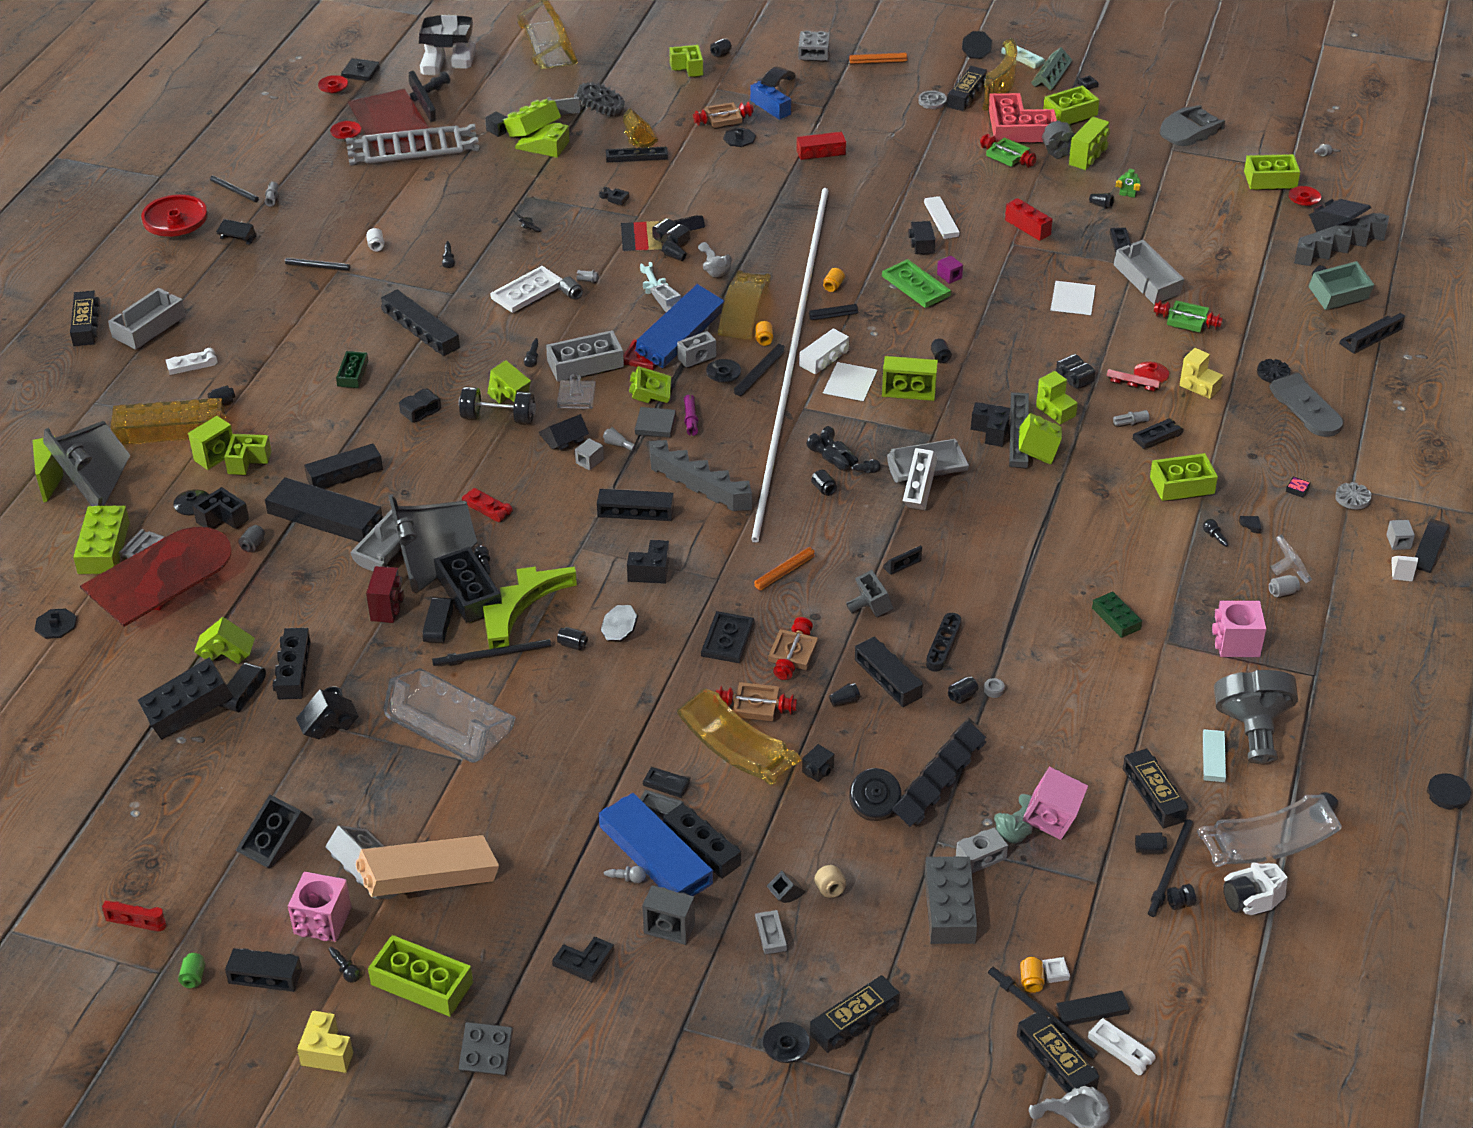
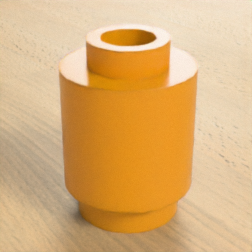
M832 268L823 281V287L829 292L837 290L845 279L844 272L838 268Z
M761 321L756 325V340L762 346H767L773 341V327L767 321Z
M1028 957L1020 964L1021 982L1025 991L1036 993L1041 991L1045 984L1043 962L1036 957Z

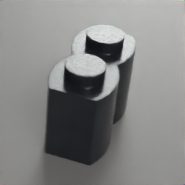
M666 218L652 227V237L662 243L668 240L673 241L680 247L690 240V230L686 226L676 224L673 220Z
M1072 354L1057 361L1056 372L1067 379L1069 385L1078 389L1095 381V370L1088 363H1084L1078 355Z
M422 389L415 393L414 396H407L399 402L400 413L412 423L419 422L426 416L432 415L441 409V399L429 389Z

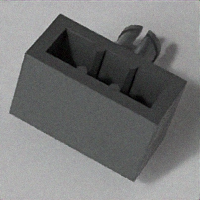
M873 570L855 578L861 595L846 602L851 614L864 606L870 607L876 617L893 609L887 591Z

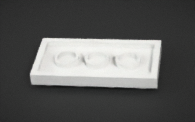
M540 266L492 292L491 299L513 313L558 289L562 278L545 267Z

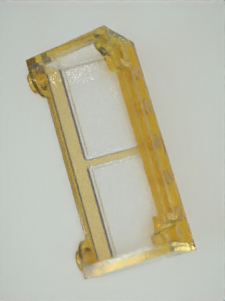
M541 0L517 15L519 18L518 24L521 29H525L534 52L531 59L535 65H539L541 69L574 65L578 62L561 18L549 0Z

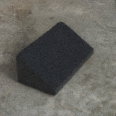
M702 215L673 220L676 224L686 226L690 231L705 227Z
M920 545L889 559L883 565V568L892 575L920 562L922 559V546Z

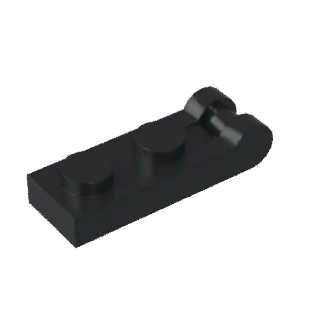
M1169 418L1134 433L1132 439L1145 449L1173 436L1179 437L1184 430L1180 425H1176L1174 420Z

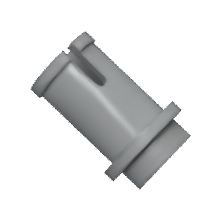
M592 270V272L577 271V274H579V276H576L577 281H591V283L598 281V272H595V270Z

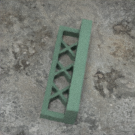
M1060 47L1049 56L1031 83L1036 87L1043 82L1049 90L1053 89L1072 59Z

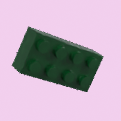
M346 351L336 376L338 387L359 388L368 364L367 352Z
M1113 591L1093 599L1092 609L1121 638L1141 630L1142 620Z

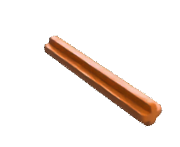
M906 53L849 56L850 64L907 61Z
M811 547L804 549L758 578L754 582L755 588L763 590L815 556L814 549Z

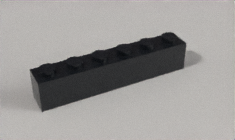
M398 289L381 297L382 311L433 348L435 352L444 357L460 348L459 334Z

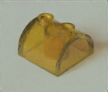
M631 108L628 109L624 115L623 123L626 128L624 133L629 138L630 144L642 148L650 147L657 143L658 139L650 124Z

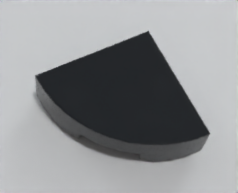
M1259 516L1239 517V523L1242 527L1245 526L1251 529V532L1261 534L1262 528Z

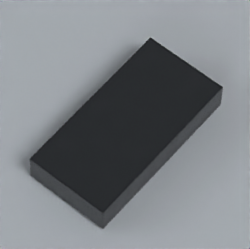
M652 766L643 780V786L682 798L690 784L689 778Z

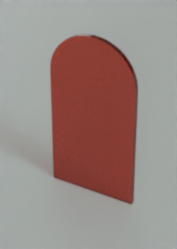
M405 89L348 101L351 110L366 135L428 129L427 124ZM414 136L417 152L425 149L424 136ZM408 137L399 138L401 153H411ZM393 139L384 140L386 155L395 154ZM370 141L373 148L379 152L378 141Z
M207 527L185 528L168 535L80 585V589L119 624L125 627L223 569L231 557V545L228 538L218 530Z

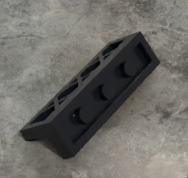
M1399 313L1393 317L1386 316L1340 339L1339 344L1353 354H1356L1401 331L1405 315Z

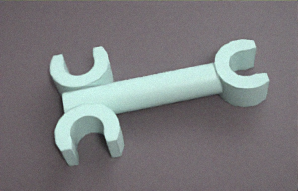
M649 262L647 267L643 263L640 264V271L645 273L649 281L643 282V289H645L646 294L652 293L650 290L652 287L664 283L668 285L665 278L656 280L652 272V262Z

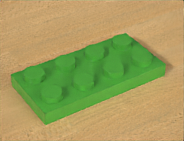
M908 259L882 271V277L924 308L951 296L949 288Z

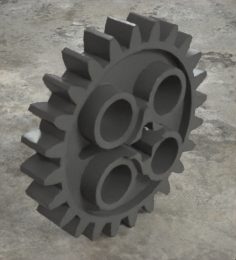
M583 82L578 87V100L582 101V104H586V107H590L591 110H596L597 113L601 112L603 115L606 113L609 116L611 113L615 116V113L619 114V112H622L625 101L622 100L623 97L619 96V93H615L616 90L605 87L604 84L601 86L598 82L597 84L591 82V84Z

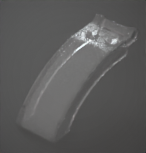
M1305 795L1303 799L1281 810L1253 818L1219 820L1215 826L1200 827L1197 830V834L1200 839L1204 840L1212 855L1214 866L1221 867L1224 864L1270 861L1297 853L1327 839L1338 832L1342 826L1324 795ZM1211 836H1214V837H1215V839H1216V841H1217V843H1218V845H1219V847L1221 848V850H1222L1223 853H1220V852H1219V850H1218V848H1217V846H1216V844H1215V842L1213 841V839H1212Z

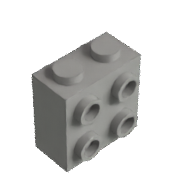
M800 31L798 59L805 61L828 60L829 32Z

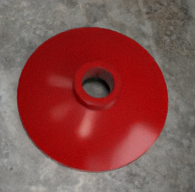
M338 75L324 77L318 82V88L328 93H337L348 86L347 79Z
M342 121L334 124L330 132L333 137L346 140V138H353L359 135L361 126L353 121Z
M1297 186L1289 191V198L1299 205L1310 206L1320 202L1321 194L1312 187Z
M1147 361L1139 363L1134 368V375L1164 383L1169 377V371L1160 363Z

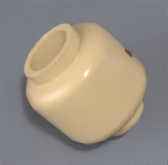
M826 865L817 871L815 884L823 896L834 898L845 890L846 879L838 867Z

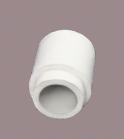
M377 228L370 229L367 232L368 247L372 251H380L384 246L383 233Z

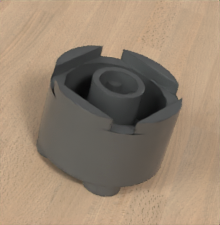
M1054 121L1047 125L1044 129V134H1042V140L1048 153L1056 159L1070 154L1071 140L1075 134L1069 123Z

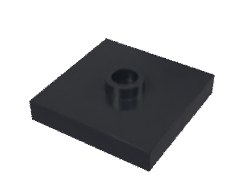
M351 58L341 72V76L348 79L370 81L380 67V63L378 61Z

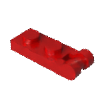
M473 488L462 497V501H466L469 507L496 522L502 521L505 515L513 512L510 504H504L476 488Z
M107 900L102 905L105 920L153 931H163L167 926L163 918V910L160 907L147 909L141 906H132L118 901L112 902Z

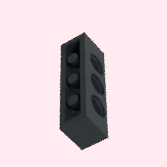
M284 628V635L280 636L281 650L277 653L279 665H275L276 679H273L272 685L273 691L277 693L278 700L303 698L311 645L309 628Z
M682 803L663 816V822L721 879L741 866V850L739 847L730 843L721 832L713 829L709 822L702 820L693 809L688 808Z

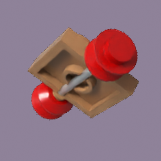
M734 102L707 106L705 110L702 109L701 113L696 110L695 114H693V120L698 126L700 122L706 124L709 120L713 128H720L722 126L742 123V117L745 118L746 114L751 117L754 109L753 105L749 102L746 105L740 103L739 108L735 106Z
M796 618L791 627L792 632L780 629L768 655V662L776 663L773 673L780 680L791 679L795 668L807 670L818 644V638L809 636L813 624L808 618Z
M739 682L737 694H734L731 687L728 691H725L722 686L715 693V702H718V706L723 702L727 704V707H730L735 702L733 717L773 722L776 707L781 714L784 710H789L790 715L797 708V699H794V694L790 698H786L785 693H783L778 699V686Z

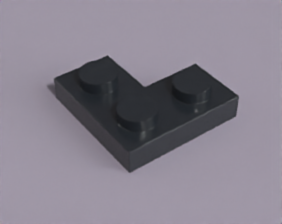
M595 936L584 952L563 944L552 959V966L592 983L613 953L614 944Z

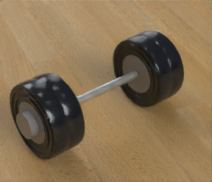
M463 387L458 402L460 416L464 419H477L481 406L512 408L515 423L531 424L536 411L535 398L532 392H517L514 405L481 402L479 388Z

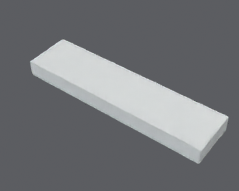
M941 197L925 198L924 203L943 239L959 237V230Z

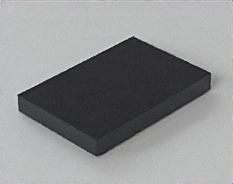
M716 611L701 650V657L740 663L754 625V618Z

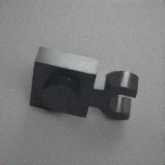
M603 187L604 192H599L600 198H608V202L615 203L616 205H623L629 198V192L617 188L611 190L609 187Z

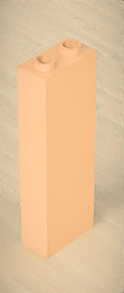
M483 835L361 849L359 859L356 860V869L360 872L364 887L368 889L371 897L492 882L499 867Z

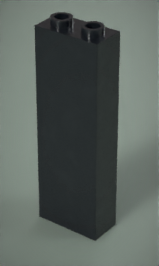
M286 477L265 499L267 514L357 542H361L376 524L383 519L380 506Z

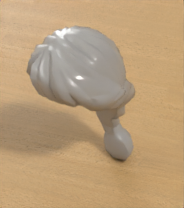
M706 242L698 245L701 252L707 253L703 270L716 278L723 277L730 271L732 258L729 254L723 257L716 256Z
M1087 1086L1074 1088L1062 1099L1047 1098L1039 1104L1030 1105L1028 1109L1030 1116L1035 1120L1042 1118L1045 1111L1048 1110L1054 1114L1064 1116L1070 1123L1075 1124L1079 1128H1103L1110 1118V1106L1105 1095L1095 1088Z

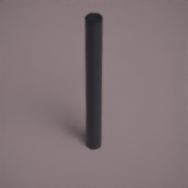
M214 175L210 177V181L255 203L259 200V197Z
M294 258L285 259V264L350 271V264Z

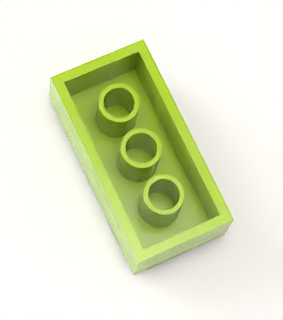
M126 506L87 507L73 556L78 574H116L120 561L119 552L123 549L130 523Z
M394 935L389 938L368 968L372 986L449 1017L473 984L470 965Z

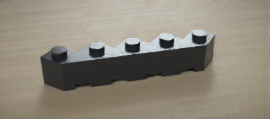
M970 717L952 733L951 738L942 745L935 754L936 756L921 770L920 775L905 789V793L900 797V800L892 806V810L909 827L914 823L918 825L925 818L926 807L929 804L933 806L940 800L941 796L939 794L941 789L945 785L949 787L957 779L955 777L957 770L960 767L964 769L971 762L972 752L975 749L980 750L986 744L987 734Z

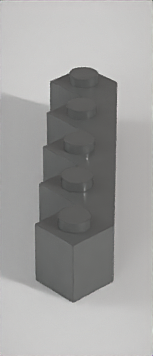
M1371 213L1299 238L1294 264L1311 266L1312 257L1329 260L1331 251L1348 253L1349 244L1366 247L1368 238L1384 241L1389 215Z
M667 440L649 441L651 470L666 474L667 478L676 483L680 481L686 484V488L696 493L702 492L706 494L708 499L718 504L721 502L732 511L752 510V492L749 481L731 482L728 470L710 472L708 460L689 462L687 450L669 451Z

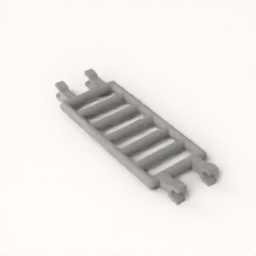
M469 124L463 128L455 125L366 135L362 139L357 140L346 138V144H352L347 146L348 157H354L349 159V165H354L360 161H365L369 164L463 153L465 149L479 151V146L473 145L478 143L476 132H471V130L476 129L475 124ZM454 132L457 147L448 148L445 133ZM430 134H439L442 149L432 150ZM423 135L426 151L417 152L414 136ZM461 136H469L471 139L462 141ZM408 137L411 153H401L399 138ZM393 139L395 154L386 155L384 140ZM368 141H378L380 156L370 157ZM356 148H363L362 153H356L354 150Z

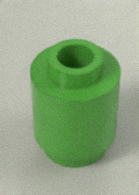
M189 953L183 959L178 977L180 984L186 988H194L201 984L205 969L204 957L198 953Z

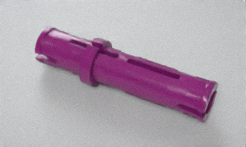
M688 394L684 397L686 414L684 423L687 426V434L691 436L692 431V436L698 433V417L696 415L695 397L691 395L690 399Z

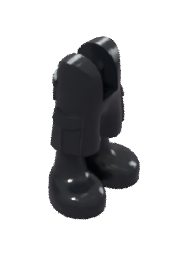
M826 426L820 436L816 433L810 435L806 442L807 447L813 452L822 454L823 459L834 464L838 469L845 471L849 469V465L853 466L858 463V458L843 442L834 441L835 431L831 426Z

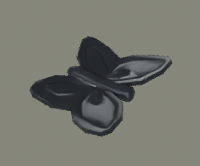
M512 210L520 218L519 222L523 223L522 227L541 232V229L532 223V218L522 217Z

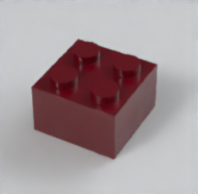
M374 567L366 592L370 621L394 623L396 615H399L400 602H403L404 590H401L402 576H399L398 568Z

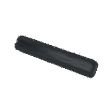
M857 304L810 310L809 318L810 320L857 314L858 306Z

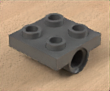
M466 1022L459 1070L506 1076L513 1028Z

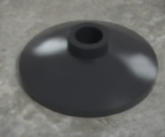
M718 359L707 366L706 373L714 381L730 382L740 376L741 367L733 360Z
M199 489L184 491L175 498L173 503L174 509L182 515H194L192 506L209 494Z
M782 1022L771 1026L766 1031L763 1038V1047L766 1054L773 1060L781 1063H792L802 1059L807 1054L810 1047V1039L808 1033L801 1026L795 1023Z

